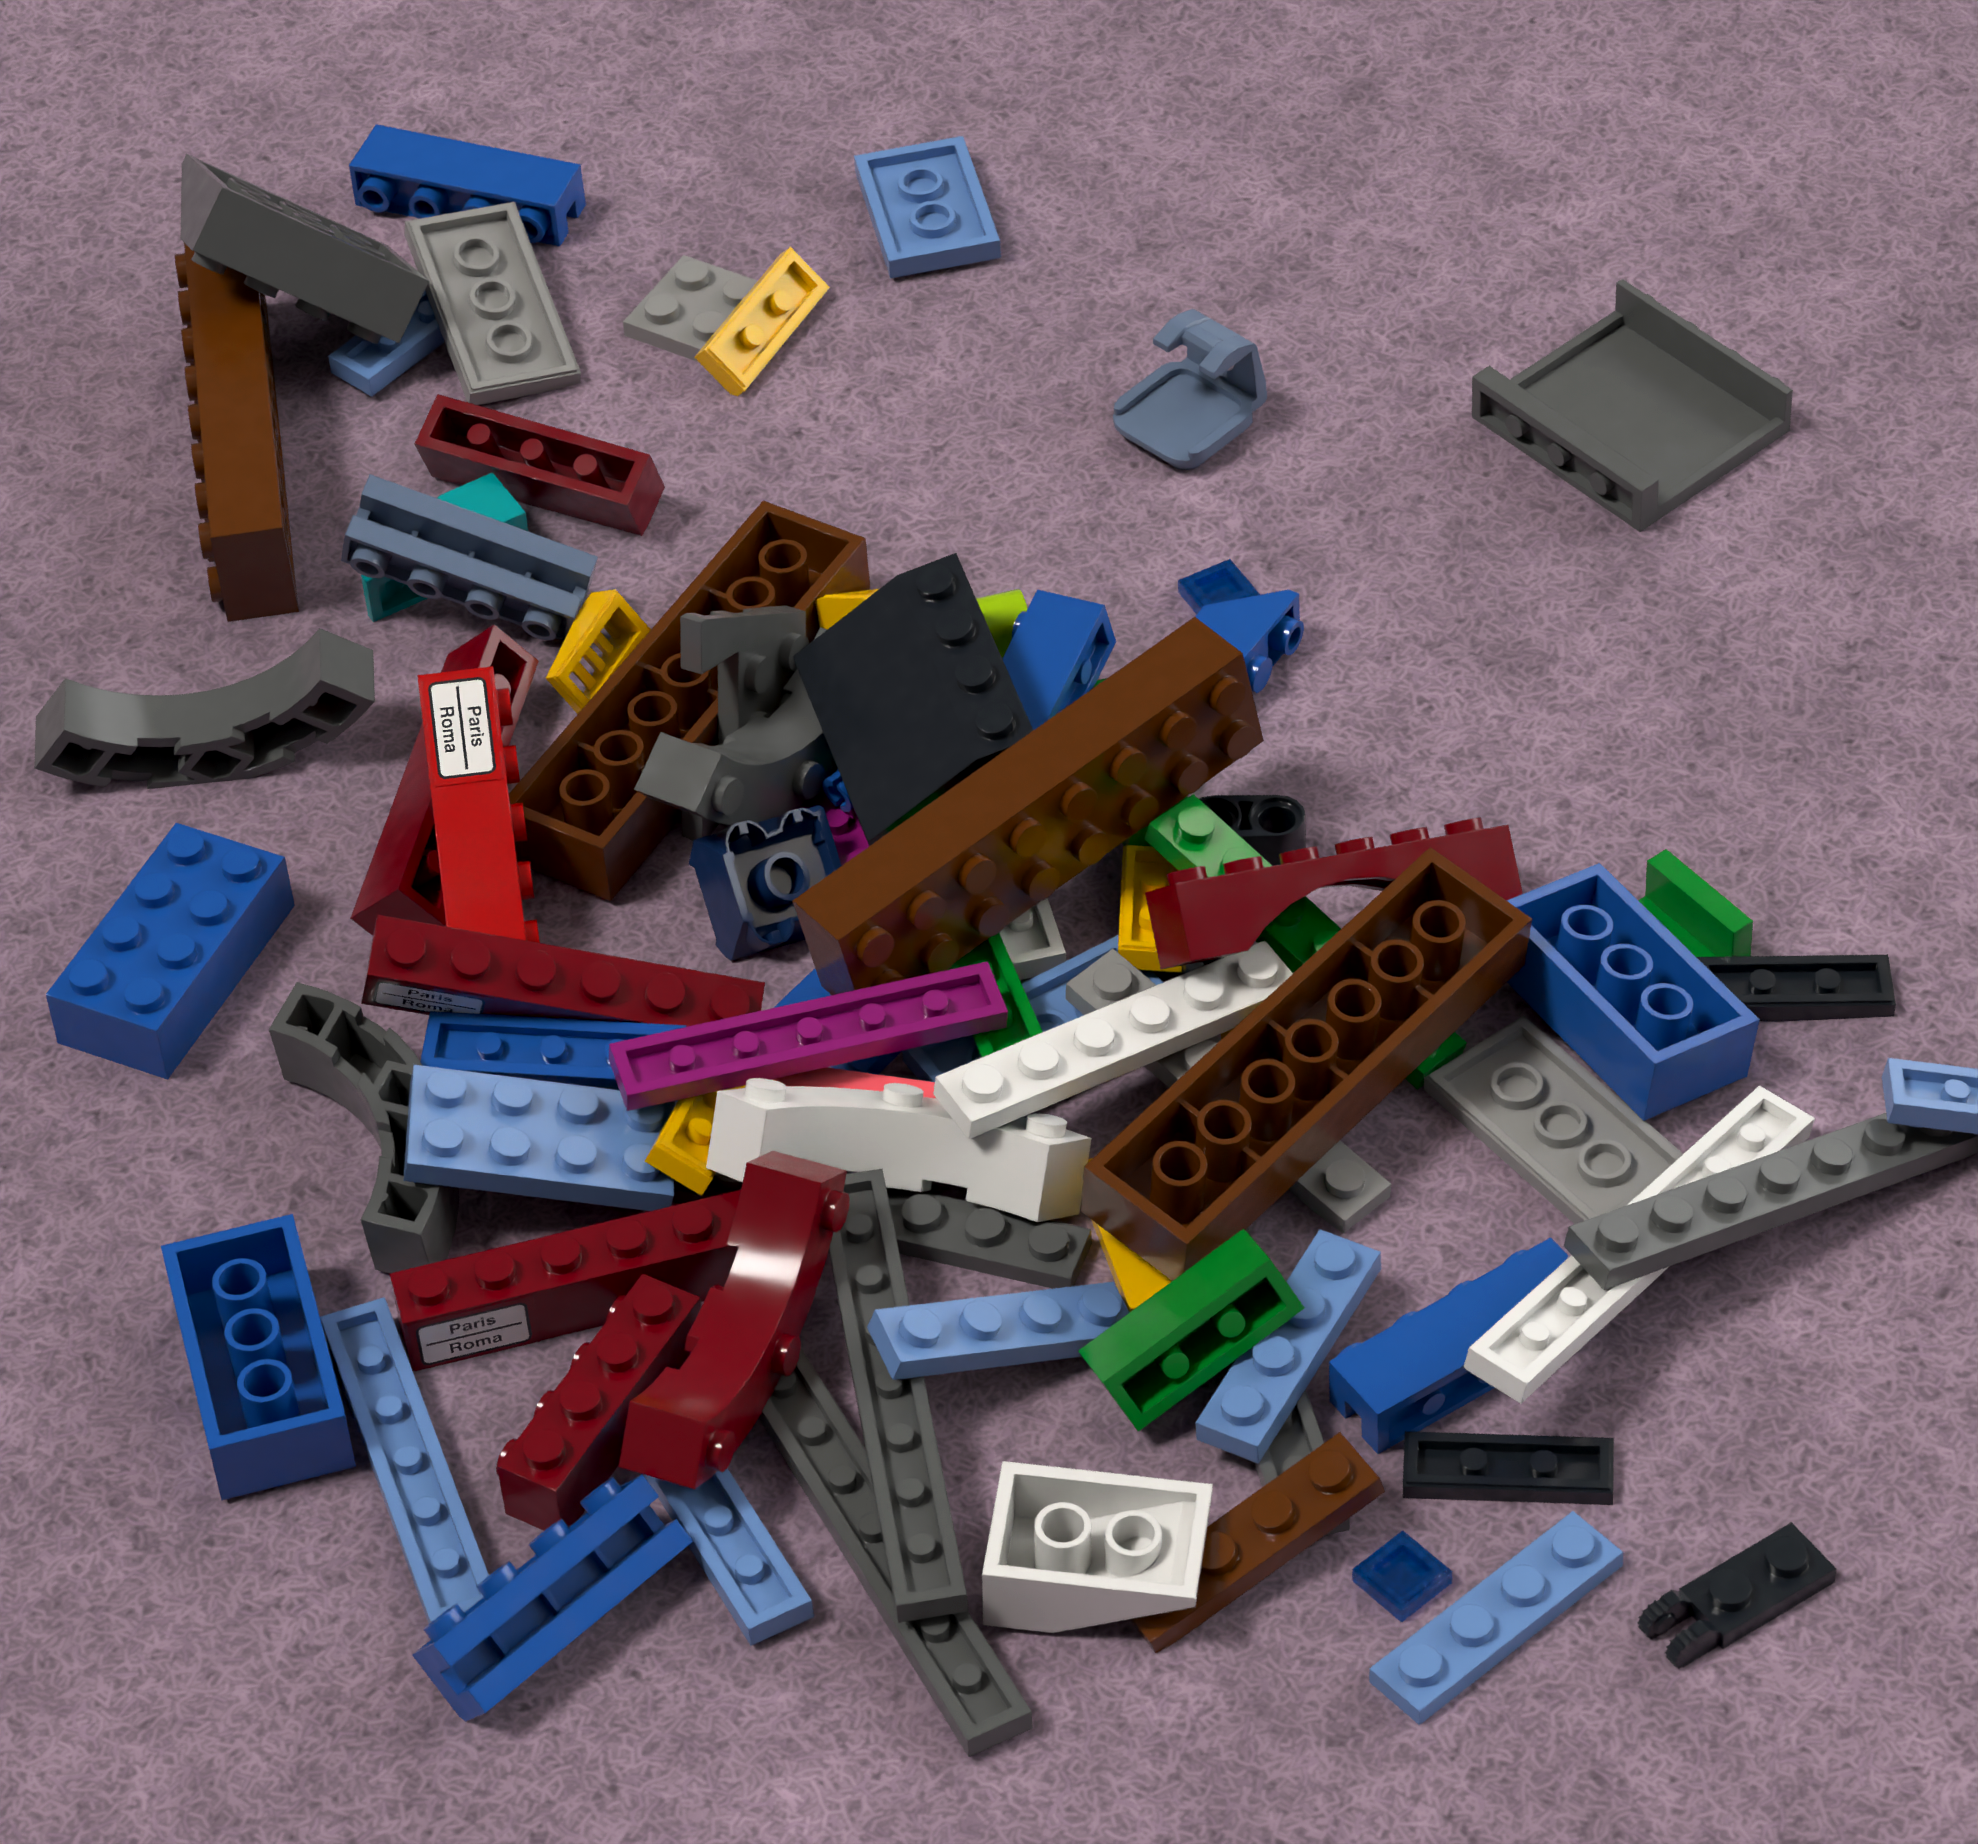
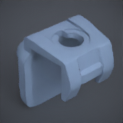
M1195 309L1182 312L1173 317L1153 338V344L1168 353L1183 344L1187 347V358L1181 362H1170L1162 365L1123 394L1114 403L1113 414L1115 429L1121 435L1181 470L1197 468L1243 433L1253 423V412L1262 406L1267 399L1266 380L1256 344Z

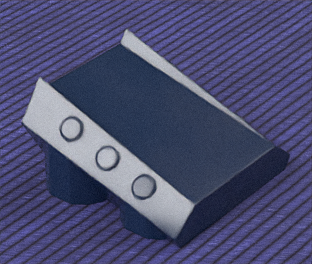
M819 805L807 809L791 810L781 816L760 822L747 820L734 823L719 833L695 839L689 859V865L695 869L716 937L715 945L730 961L806 940L793 900L842 866L825 810Z

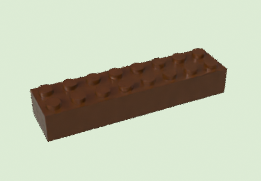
M184 243L185 253L175 254V265L179 288H188V290L178 291V301L183 326L187 325V328L181 329L186 363L191 364V366L184 367L189 401H194V404L188 405V415L192 438L198 441V443L191 444L196 479H201V483H195L197 508L200 519L204 518L205 523H198L203 559L216 563V566L207 567L212 603L223 601L227 622L299 612L266 296L243 283L247 276L246 274L227 266L224 275H221L197 264L192 260L195 252Z
M762 501L524 775L520 783L509 793L510 804L523 803L527 841L515 842L517 862L530 861V867L534 871L611 901L681 818L680 809L650 799L634 790L660 732L690 743H702L708 746L718 745V664L703 674L681 669L680 617L686 613H697L707 616L710 615L711 611L724 610L731 613H743V609L789 606L806 611V637L810 644L820 629L816 608L818 598L829 594L871 590L866 538Z
M1193 617L795 898L793 904L821 986L831 995L948 970L956 961L989 937L998 934L1020 915L1040 901L1048 898L1055 890L1087 867L1097 863L1105 854L1140 829L1147 827L1150 822L1186 796L1196 792L1204 783L1236 760L1246 756L1264 740L1243 653L1199 619Z
M1430 847L1084 1166L1081 1212L1173 1281L1243 1228L1246 1230L1525 965L1532 918Z

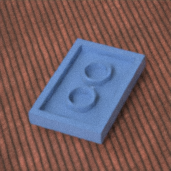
M963 136L854 156L857 180L890 278L1001 258L1000 239Z

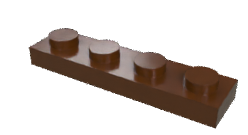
M1341 1432L1337 1433L1207 1527L1195 1607L1129 1619L1155 1653L1176 1643L1385 1493L1379 1476Z

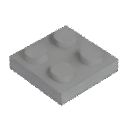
M683 255L623 321L624 335L697 361L694 358L695 355L758 280Z

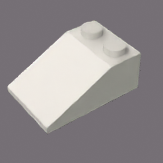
M1003 1461L982 1572L983 1625L1056 1633L1195 1607L1213 1484Z

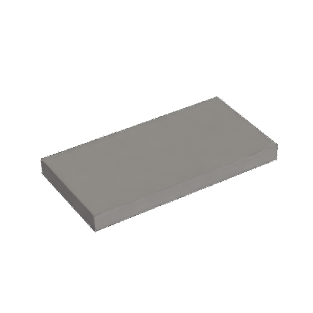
M515 202L405 221L404 235L418 272L429 280L425 291L468 403L481 405L544 393L580 383L581 371Z
M1524 1015L1424 1077V1090L1574 1224L1628 1205L1683 1155L1679 1149L1649 1123L1643 1121L1627 1104Z

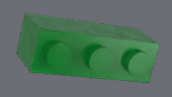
M1243 1228L1078 1352L1139 1432L1305 1309V1307L1272 1260Z

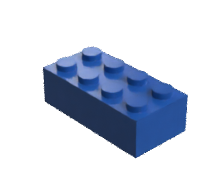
M175 823L46 993L57 1043L168 1080L294 908L295 904L285 857Z
M1600 863L1507 900L1532 918L1525 965L1507 983L1643 1121L1748 1076L1760 1019Z
M293 1214L162 1245L161 1250L221 1500L356 1467L347 1420Z

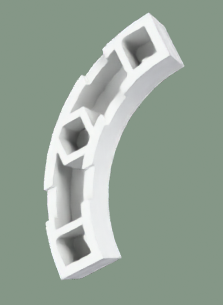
M752 1078L746 1081V1088L717 1091L706 1168L743 1182L747 1162L771 1151H777L847 1170L848 1173L883 1169L885 1184L888 1188L923 1192L931 1190L932 1181L968 1188L966 1201L999 1209L1035 1222H1041L1079 1214L1082 1200L1084 1166L1088 1163L1092 1138L1067 1130V1121L1063 1118L1035 1113L1029 1114L1027 1118L1021 1117L968 1139L937 1099L923 1097L924 1091L912 1085L889 1083L884 1085L882 1092L835 1087L786 1086L775 1080Z

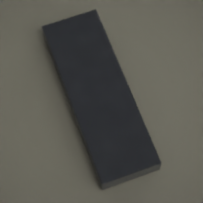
M1888 954L1696 957L1760 1021L1891 1017L1895 1013L1896 1002Z
M1405 1431L1403 1498L1613 1505L1614 1438Z

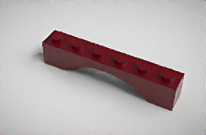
M1479 817L1445 824L1444 830L1446 835L1429 838L1428 828L1421 827L1390 834L1391 845L1375 848L1373 837H1364L1334 844L1336 855L1320 858L1318 848L1314 846L1279 854L1281 865L1264 868L1262 857L1257 856L1224 863L1225 875L1207 878L1205 866L1166 874L1168 886L1145 892L1160 968L1167 969L1216 960L1248 951L1264 928L1293 902L1318 888L1353 886L1383 891L1430 847L1506 901L1523 894L1509 825L1484 829L1482 818Z

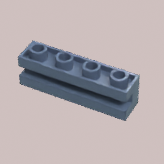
M369 474L361 494L359 510L356 516H352L345 533L341 561L350 564L355 571L364 576L393 579L408 585L414 593L429 599L442 597L464 605L469 612L480 618L489 620L500 618L520 625L528 634L542 640H553L555 638L565 640L578 611L585 601L598 556Z

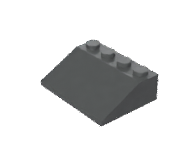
M186 154L182 162L180 239L195 252L192 257L194 262L221 275H224L227 266L246 274L244 284L272 298H276L279 290L298 298L295 306L318 319L327 321L330 313L350 321L346 328L348 331L372 343L378 344L381 336L400 343L429 282L428 279L388 245Z

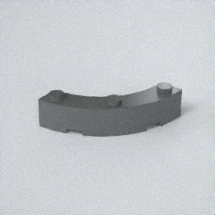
M820 627L815 639L827 629ZM797 669L783 688L791 694L787 700L769 718L757 715L742 728L727 735L723 745L708 746L702 743H690L660 732L634 790L655 801L707 820L730 826L747 820L753 822L764 821L793 810L808 799L814 798L823 788L822 782L835 773L838 768Z
M319 628L291 656L260 674L232 685L179 695H134L112 692L65 678L36 716L34 769L61 778L106 787L112 779L147 781V789L249 779L295 762V752L312 745L319 740L327 744L354 724L375 702L373 650Z
M296 982L270 1026L269 1032L284 1080L309 1087L344 1106L364 1124L381 1148L382 1156H379L376 1182L370 1201L361 1217L362 1227L375 1270L393 1273L447 1260L456 1231L459 1188L403 1181L410 1081L413 1066L422 1065L410 1047L390 1027L385 1031L381 1026L363 1016L360 1006L326 990Z

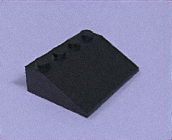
M957 553L895 576L793 656L869 846L1033 731Z

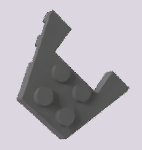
M789 606L747 608L743 609V613H731L722 610L711 611L710 615L707 616L697 613H686L680 617L681 669L703 674L718 664V745H723L727 735L742 728L757 715L769 718L791 695L783 688L797 670L793 656L809 644V640L806 637V611ZM681 810V835L692 841L711 835L720 824Z

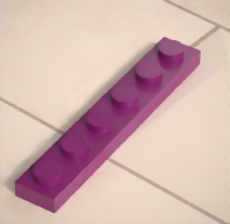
M987 961L609 1044V1062L626 1110L631 1111L744 1086L746 1081L752 1078L771 1080L1006 1028L1008 1010Z

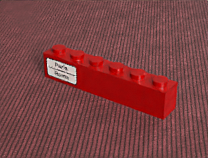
M493 666L417 675L446 927L540 943L537 919L524 921L522 900L534 899L530 861L517 862L515 842L527 841L523 803L510 804L508 784L520 783L516 745L503 746L501 727L513 725L509 688L496 689Z

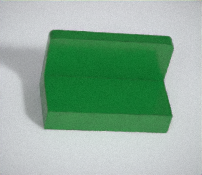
M1667 849L1647 860L1645 896L1638 901L1695 957L1751 956L1752 919Z

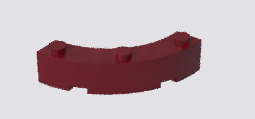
M771 1151L746 1163L741 1193L726 1243L739 1248L725 1286L716 1284L710 1287L703 1305L687 1334L684 1351L690 1352V1355L682 1367L678 1370L666 1366L649 1387L630 1400L619 1461L620 1468L692 1489H696L706 1482L717 1471L724 1472L728 1468L734 1452L758 1420L781 1376L791 1375L797 1365L801 1350L799 1336L823 1272L833 1233L841 1230L848 1215L850 1199L848 1193L843 1192L847 1170L777 1151Z

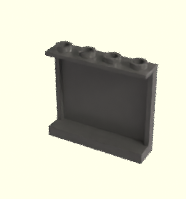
M1621 279L1616 283L1614 312L1511 379H1508L1491 366L1472 376V418L1641 532L1789 432L1793 390L1778 378L1772 377L1743 358L1735 350L1729 349L1700 330L1692 322L1686 321L1657 302L1652 296L1643 293Z

